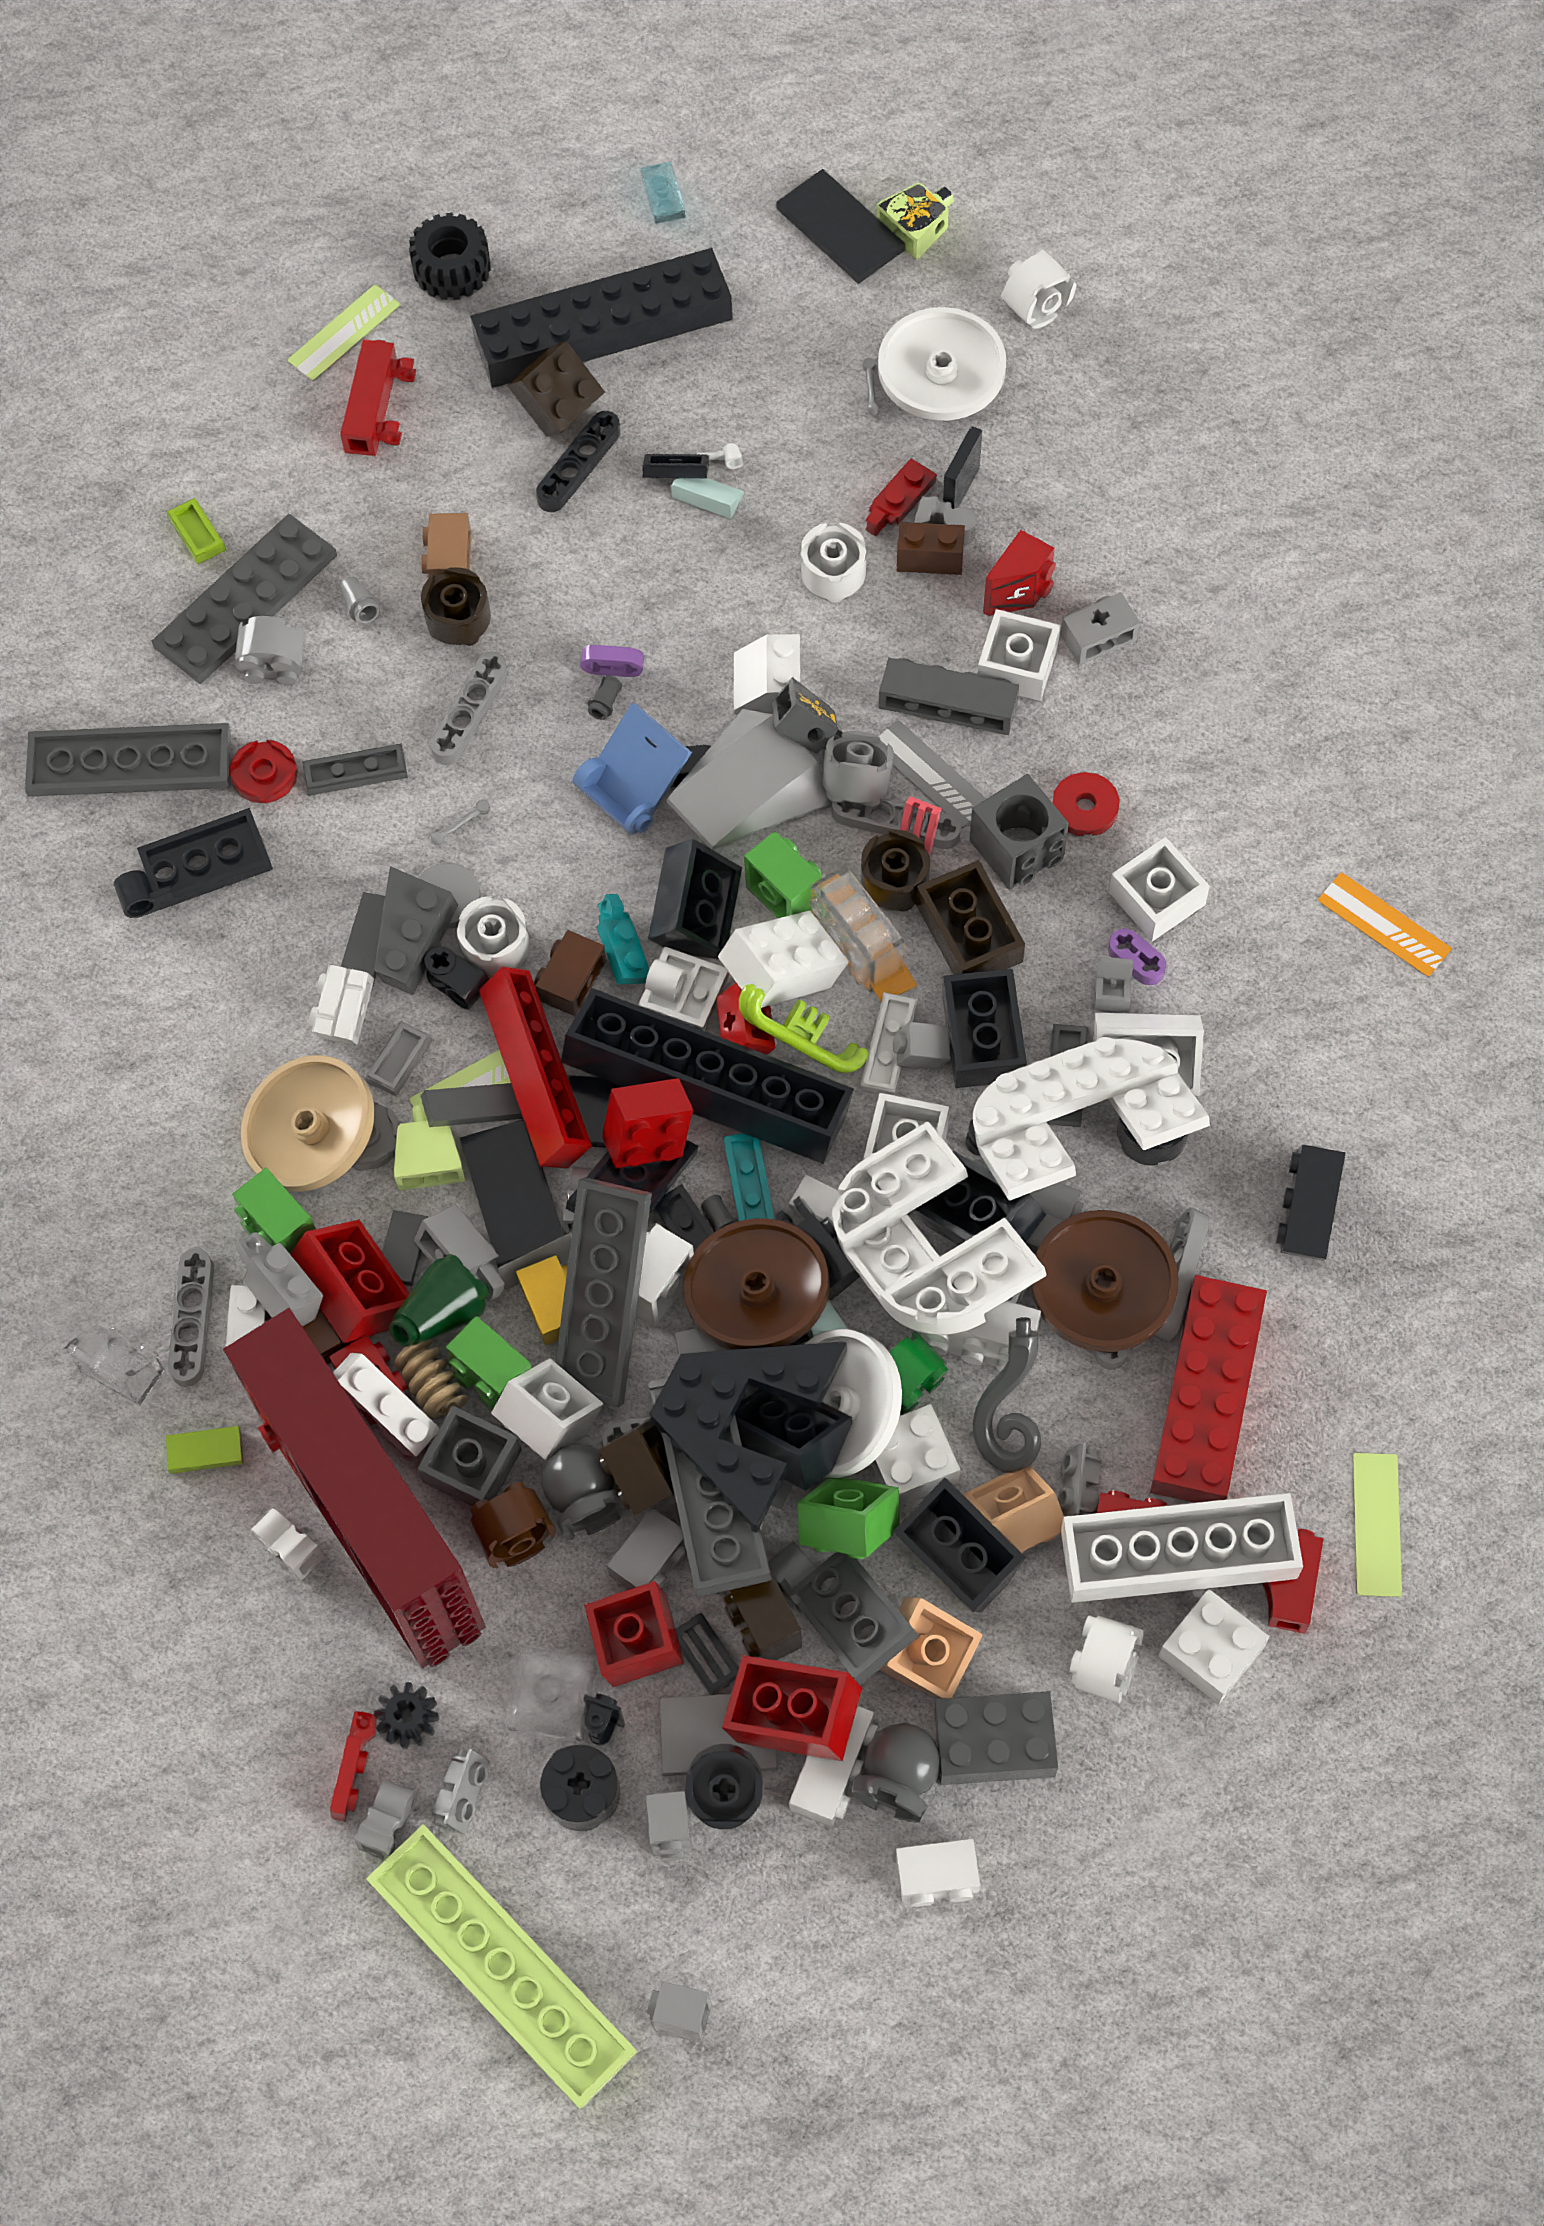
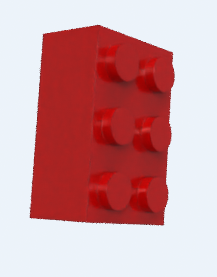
M360 1219L306 1231L290 1253L296 1263L323 1294L320 1309L343 1343L357 1340L366 1334L372 1336L389 1331V1325L393 1321L394 1315L410 1294Z
M742 1655L722 1729L740 1744L843 1762L862 1687L848 1672Z

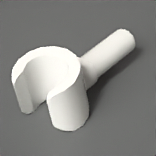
M734 443L727 444L723 447L722 451L697 453L709 455V460H725L727 468L736 469L743 465L740 449Z

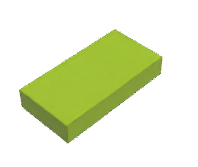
M196 498L166 512L168 519L197 565L226 551L224 542Z
M239 1426L166 1435L167 1463L170 1474L244 1464L242 1436Z

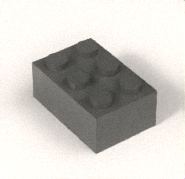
M1051 1691L935 1699L934 1713L937 1747L940 1754L939 1770L941 1785L1056 1777L1058 1760Z

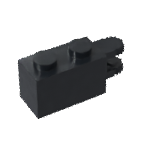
M798 1196L793 1200V1203L805 1220L796 1226L789 1214L783 1210L776 1214V1217L780 1221L800 1228L817 1243L826 1260L830 1279L828 1299L832 1301L861 1276L843 1253L833 1221L829 1217L823 1219L817 1216L808 1204Z

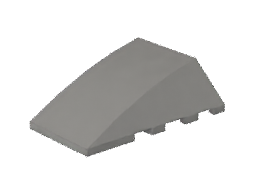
M742 709L666 801L711 850L749 837L752 832L763 828L765 831L777 827L780 822L791 818L797 820L807 816L808 812L816 809L822 811L830 808L832 805V801L827 798V791L822 785V772L818 761L802 745L775 729L773 714Z

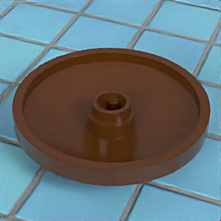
M1093 1210L1074 1215L1054 1227L1044 1238L1035 1256L1046 1271L1045 1277L1031 1285L1037 1310L1041 1311V1317L1057 1335L1075 1346L1097 1352L1127 1350L1144 1343L1154 1336L1166 1323L1173 1310L1178 1292V1270L1172 1251L1155 1229L1134 1216L1112 1210Z
M767 1218L738 1221L714 1232L694 1252L686 1267L683 1281L684 1299L693 1323L706 1338L729 1350L778 1347L793 1343L807 1333L818 1321L827 1304L830 1290L826 1260L817 1243L800 1228L784 1221Z

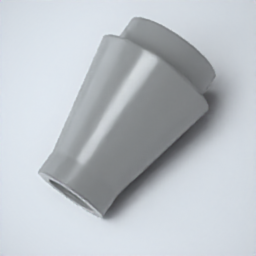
M356 577L344 579L340 584V589L343 592L350 617L360 624H368L374 621L380 613L379 600L360 584Z

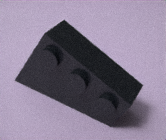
M1303 1144L1298 1148L1297 1152H1292L1289 1165V1173H1293L1291 1188L1286 1187L1282 1208L1287 1209L1285 1223L1279 1222L1276 1236V1244H1282L1280 1253L1321 1261L1326 1260L1346 1152Z

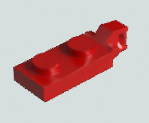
M910 458L872 501L869 507L871 513L866 518L867 527L865 530L877 536L888 523L892 526L895 523L899 525V522L908 515L921 500V497L936 483L937 474Z
M354 1711L330 1806V1815L334 1820L346 1822L348 1811L355 1812L360 1789L354 1788L357 1773L364 1775L369 1752L363 1751V1747L368 1741L376 1737L377 1717L374 1714Z

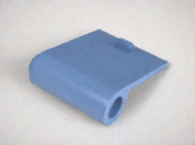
M631 703L599 757L590 758L585 761L575 772L572 782L629 834L643 833L652 824L654 812L692 752L636 703Z

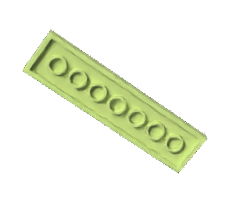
M424 1824L366 1878L369 1884L579 2110L637 2053V2050Z

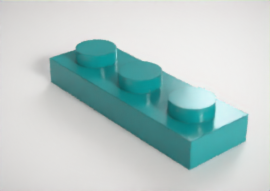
M744 1133L724 1136L723 1142L738 1220L755 1218L775 1219L760 1140Z

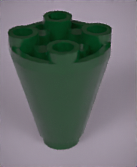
M449 1254L445 1258L437 1259L426 1269L394 1315L393 1321L389 1325L390 1334L399 1345L408 1347L466 1326L476 1316L480 1317L484 1314L485 1298L489 1296V1289L482 1280L476 1279L463 1266L461 1260L456 1255Z

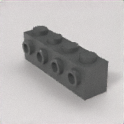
M888 657L879 689V709L1009 736L1018 703L1019 684H1014L1006 679L995 680L981 677L973 672L962 673L947 670L939 665L928 666L918 664L906 658L894 659Z

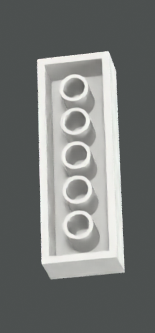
M1291 1493L1063 1517L1061 1526L1071 1603L1292 1580L1298 1578L1303 1568Z

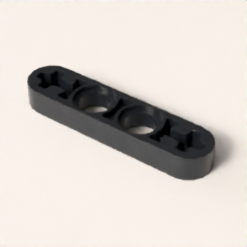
M611 411L596 413L541 480L536 488L537 503L542 510L556 512L563 508L620 436V421L615 413ZM600 426L606 427L602 432L600 431ZM584 445H592L596 448V451L593 454L584 455L579 452V449ZM568 467L578 470L577 475L572 478L563 477L561 472ZM556 491L557 497L550 496L548 499L545 497V494L552 495Z

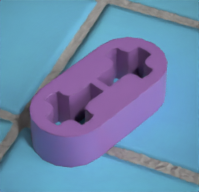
M589 645L585 646L582 650L580 667L585 672L595 675L636 677L642 674L644 654L640 650L630 647Z
M1123 928L1113 932L1109 941V956L1111 958L1133 960L1132 976L1142 984L1155 985L1163 979L1166 969V960L1163 955L1130 929ZM1119 942L1121 944L1131 943L1130 950L1127 948L1119 950ZM1153 963L1157 965L1156 971H1144L1145 964L1148 966Z

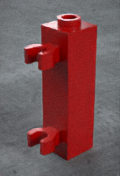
M362 340L340 433L345 453L376 456L379 441L389 445H400L402 432H398L400 422L393 420L384 422L394 378L404 382H414L416 369H413L414 359L409 357L397 359L395 346L392 342Z

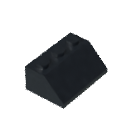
M693 838L667 847L665 849L648 939L663 948L668 947L691 956L719 959L718 955L730 937L742 867Z
M761 1389L756 1390L742 1400L735 1413L742 1447L787 1463L788 1471L784 1480L805 1491L832 1472L853 1424L851 1416L824 1402L821 1403L817 1410Z
M945 1477L893 1531L972 1612L982 1613L1009 1584L1026 1558Z

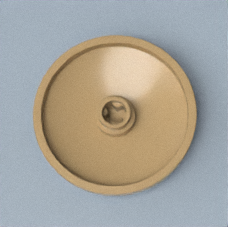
M304 1056L280 1066L260 1083L245 1108L240 1134L242 1150L248 1164L256 1174L267 1167L284 1188L292 1192L318 1189L335 1181L355 1164L370 1139L374 1123V1102L370 1089L364 1079L352 1067L330 1056Z

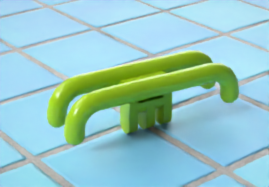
M747 984L743 987L739 997V1009L743 1018L755 1027L836 1072H854L867 1061L869 1056L868 1050L864 1047L859 1048L857 1043H849L845 1050L837 1055L816 1045L829 1021L830 1016L828 1014L820 1013L815 1023H813L818 1009L811 1005L807 1008L804 1015L801 1016L807 1003L798 999L784 1024L781 1025L762 1013L761 1004L765 997L764 991L756 988L753 984Z

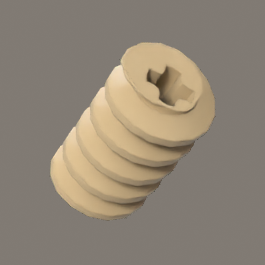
M433 1339L417 1345L405 1347L397 1355L395 1367L402 1371V1377L406 1383H409V1390L413 1395H416V1402L419 1406L423 1407V1413L430 1419H436L448 1415L452 1406L458 1408L464 1406L468 1396L464 1394L455 1397L462 1386L460 1383L448 1385L454 1378V1373L452 1371L441 1373L447 1366V1361L445 1359L434 1361L440 1354V1349L433 1347L427 1350L433 1343Z

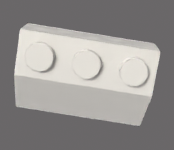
M1095 1013L1093 1042L1103 1037H1109L1112 1039L1137 1040L1159 1046L1177 1062L1178 1074L1194 1096H1199L1204 1035L1200 1015Z

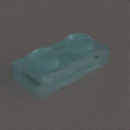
M671 161L642 167L641 176L655 224L685 218V208Z

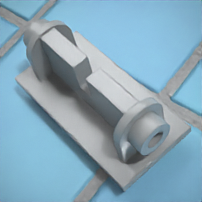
M1084 1442L1067 1450L1062 1460L1061 1469L1064 1473L1063 1488L1058 1496V1502L1064 1517L1096 1513L1098 1491L1087 1489L1086 1483L1094 1486L1099 1484L1102 1458L1098 1456V1450L1086 1449L1087 1443Z
M458 1749L457 1754L452 1755L443 1782L454 1785L453 1792L440 1790L431 1814L434 1816L433 1824L443 1828L449 1826L465 1835L468 1823L472 1820L475 1813V1803L481 1786L487 1779L489 1760L472 1749L468 1751Z

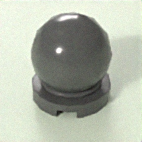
M574 1444L559 1448L548 1458L542 1474L545 1498L554 1510L562 1513L557 1520V1524L565 1539H574V1532L584 1529L588 1536L599 1532L621 1519L618 1512L622 1508L624 1511L630 1510L626 1509L621 1503L617 1493L618 1489L613 1490L615 1479L613 1475L608 1476L605 1473L599 1457L602 1455L598 1449L591 1445Z
M907 1722L893 1724L879 1730L867 1746L864 1759L867 1776L857 1775L854 1778L851 1796L873 1810L877 1811L879 1804L896 1810L894 1818L919 1823L927 1808L925 1801L919 1796L930 1790L939 1776V1750L936 1742L925 1729Z

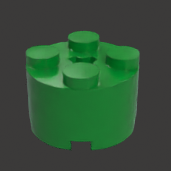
M916 1331L913 1332L911 1339L907 1336L889 1352L894 1359L901 1380L902 1403L900 1415L913 1411L919 1404L918 1400L923 1395L922 1392L924 1390L929 1394L933 1392L944 1381L945 1378L943 1376L949 1370L946 1367L947 1362Z

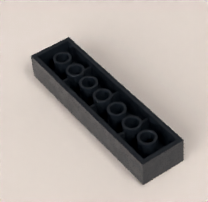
M712 248L470 315L474 340L492 388L511 383L547 349L563 341H567L581 361L586 362L733 320L732 296Z
M594 988L589 992L565 1034L561 1063L622 1087L679 1078L693 1108L692 1114L822 1164L825 1163L847 1116L854 1091L852 1087Z

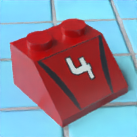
M1020 529L986 576L983 613L987 616H992L996 609L1013 612L1034 608L1041 597L1045 599L1054 585V581L1051 578L1056 567V563L1053 562L1055 547Z

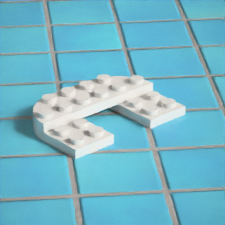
M1103 1037L1096 1040V1042L1067 1050L998 1076L996 1081L989 1085L978 1098L973 1111V1126L978 1151L1008 1200L1010 1201L1076 1176L1075 1164L1047 1124V1121L1108 1099L1143 1150L1210 1126L1209 1115L1178 1074L1177 1062L1174 1058L1162 1050L1161 1047L1146 1042Z
M929 1121L856 1165L846 1175L838 1188L839 1196L836 1206L833 1207L832 1216L834 1228L843 1253L884 1309L896 1321L910 1329L923 1333L953 1334L964 1332L986 1322L984 1317L986 1312L1045 1277L1046 1271L1006 1218L1001 1219L941 1257L936 1253L907 1213L968 1177L966 1168Z

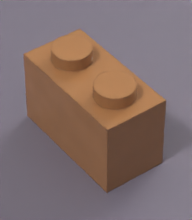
M468 513L429 514L428 527H423L422 533L423 546L427 547V554H422L421 557L422 574H428V578L433 575L436 577L444 573V569L451 567L470 570L471 526Z

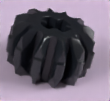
M406 1682L404 1691L400 1693L398 1688L393 1685L390 1687L393 1695L391 1699L383 1695L378 1699L385 1708L374 1711V1716L381 1720L376 1729L379 1734L387 1733L386 1741L390 1745L400 1738V1746L402 1749H407L410 1738H414L416 1744L422 1746L423 1739L420 1734L424 1732L432 1736L435 1733L434 1728L428 1723L439 1721L440 1716L438 1712L432 1710L437 1705L434 1697L426 1698L428 1691L424 1686H421L414 1692L412 1683ZM405 1709H409L412 1717L408 1722L403 1720L401 1713Z

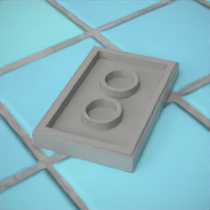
M731 1694L660 1698L663 1776L687 1775L689 1766L696 1755L716 1744H733L745 1749L754 1756L761 1771L777 1770V1751L737 1743L722 1729Z

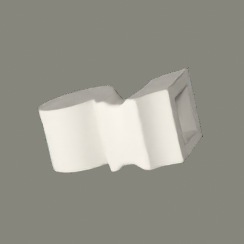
M273 1508L251 1529L253 1534L267 1547V1550L272 1555H280L288 1569L300 1581L325 1558L316 1543L307 1535L300 1534V1531L294 1524L292 1525Z

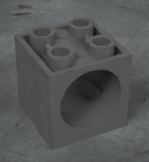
M1027 773L972 808L969 841L1010 890L1018 884L1023 886L1029 883L1036 876V873L1045 867L1052 868L1061 862L1065 855L1069 823ZM1011 828H1026L1036 833L1039 837L1030 841H1015L1005 836L1002 832Z

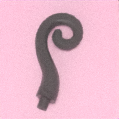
M1027 1317L1016 1319V1330L1008 1334L1007 1363L981 1395L973 1417V1435L979 1452L993 1467L1008 1472L1019 1471L1030 1466L1035 1461L1041 1447L1040 1431L1036 1423L1028 1416L1021 1413H1010L1000 1418L997 1424L996 1434L1000 1440L1007 1439L1014 1429L1023 1434L1025 1444L1018 1452H1009L1001 1448L994 1438L992 1426L994 1412L998 1405L1027 1377L1037 1357L1038 1332L1031 1330V1319Z

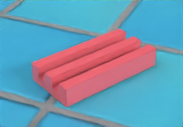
M910 796L905 803L900 830L910 831L916 807L918 811L912 834L920 838L925 813H931L924 841V847L930 858L942 808Z

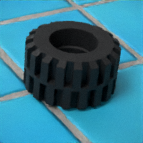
M446 213V216L440 217V214L433 216V220L426 219L422 222V227L415 228L413 231L414 236H411L409 240V253L415 281L419 283V287L423 291L428 290V295L432 297L440 295L441 300H447L448 297L459 300L460 296L466 295L469 297L473 295L474 289L479 291L483 287L482 282H487L489 278L491 262L487 237L483 228L477 226V221L472 218L467 220L466 215L459 214L458 217L454 216L453 213ZM449 254L460 255L452 259H441V257Z

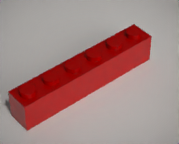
M501 967L479 989L540 1167L568 1169L592 1147L563 1063H561V1057L530 971Z

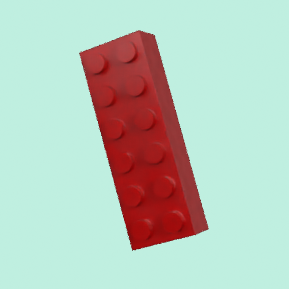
M1195 1275L1185 1315L1150 1493L1192 1503L1227 1499L1267 1290Z

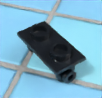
M596 1693L595 1698L585 1694L583 1697L587 1708L585 1726L589 1730V1738L595 1745H605L610 1741L616 1725L625 1727L621 1707L616 1706L617 1701L604 1694Z

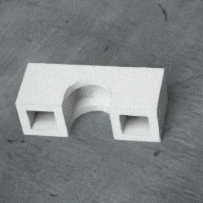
M350 1353L333 1372L352 1403L371 1416L381 1427L379 1431L404 1455L416 1457L439 1431L440 1428L363 1354Z

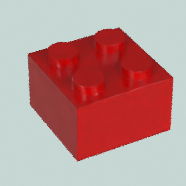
M679 1078L611 1089L602 1139L615 1168L638 1166L662 1160L669 1161L683 1157L693 1108Z
M656 1581L584 1604L601 1675L612 1687L684 1664L667 1595Z

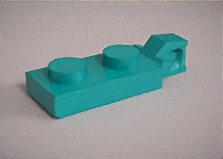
M606 894L597 905L600 912L597 930L602 944L605 946V952L618 985L646 984L650 968L632 919H630L628 912H623L624 905L618 894Z

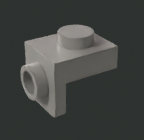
M1100 957L1098 959L1094 1010L1129 1013L1133 960Z

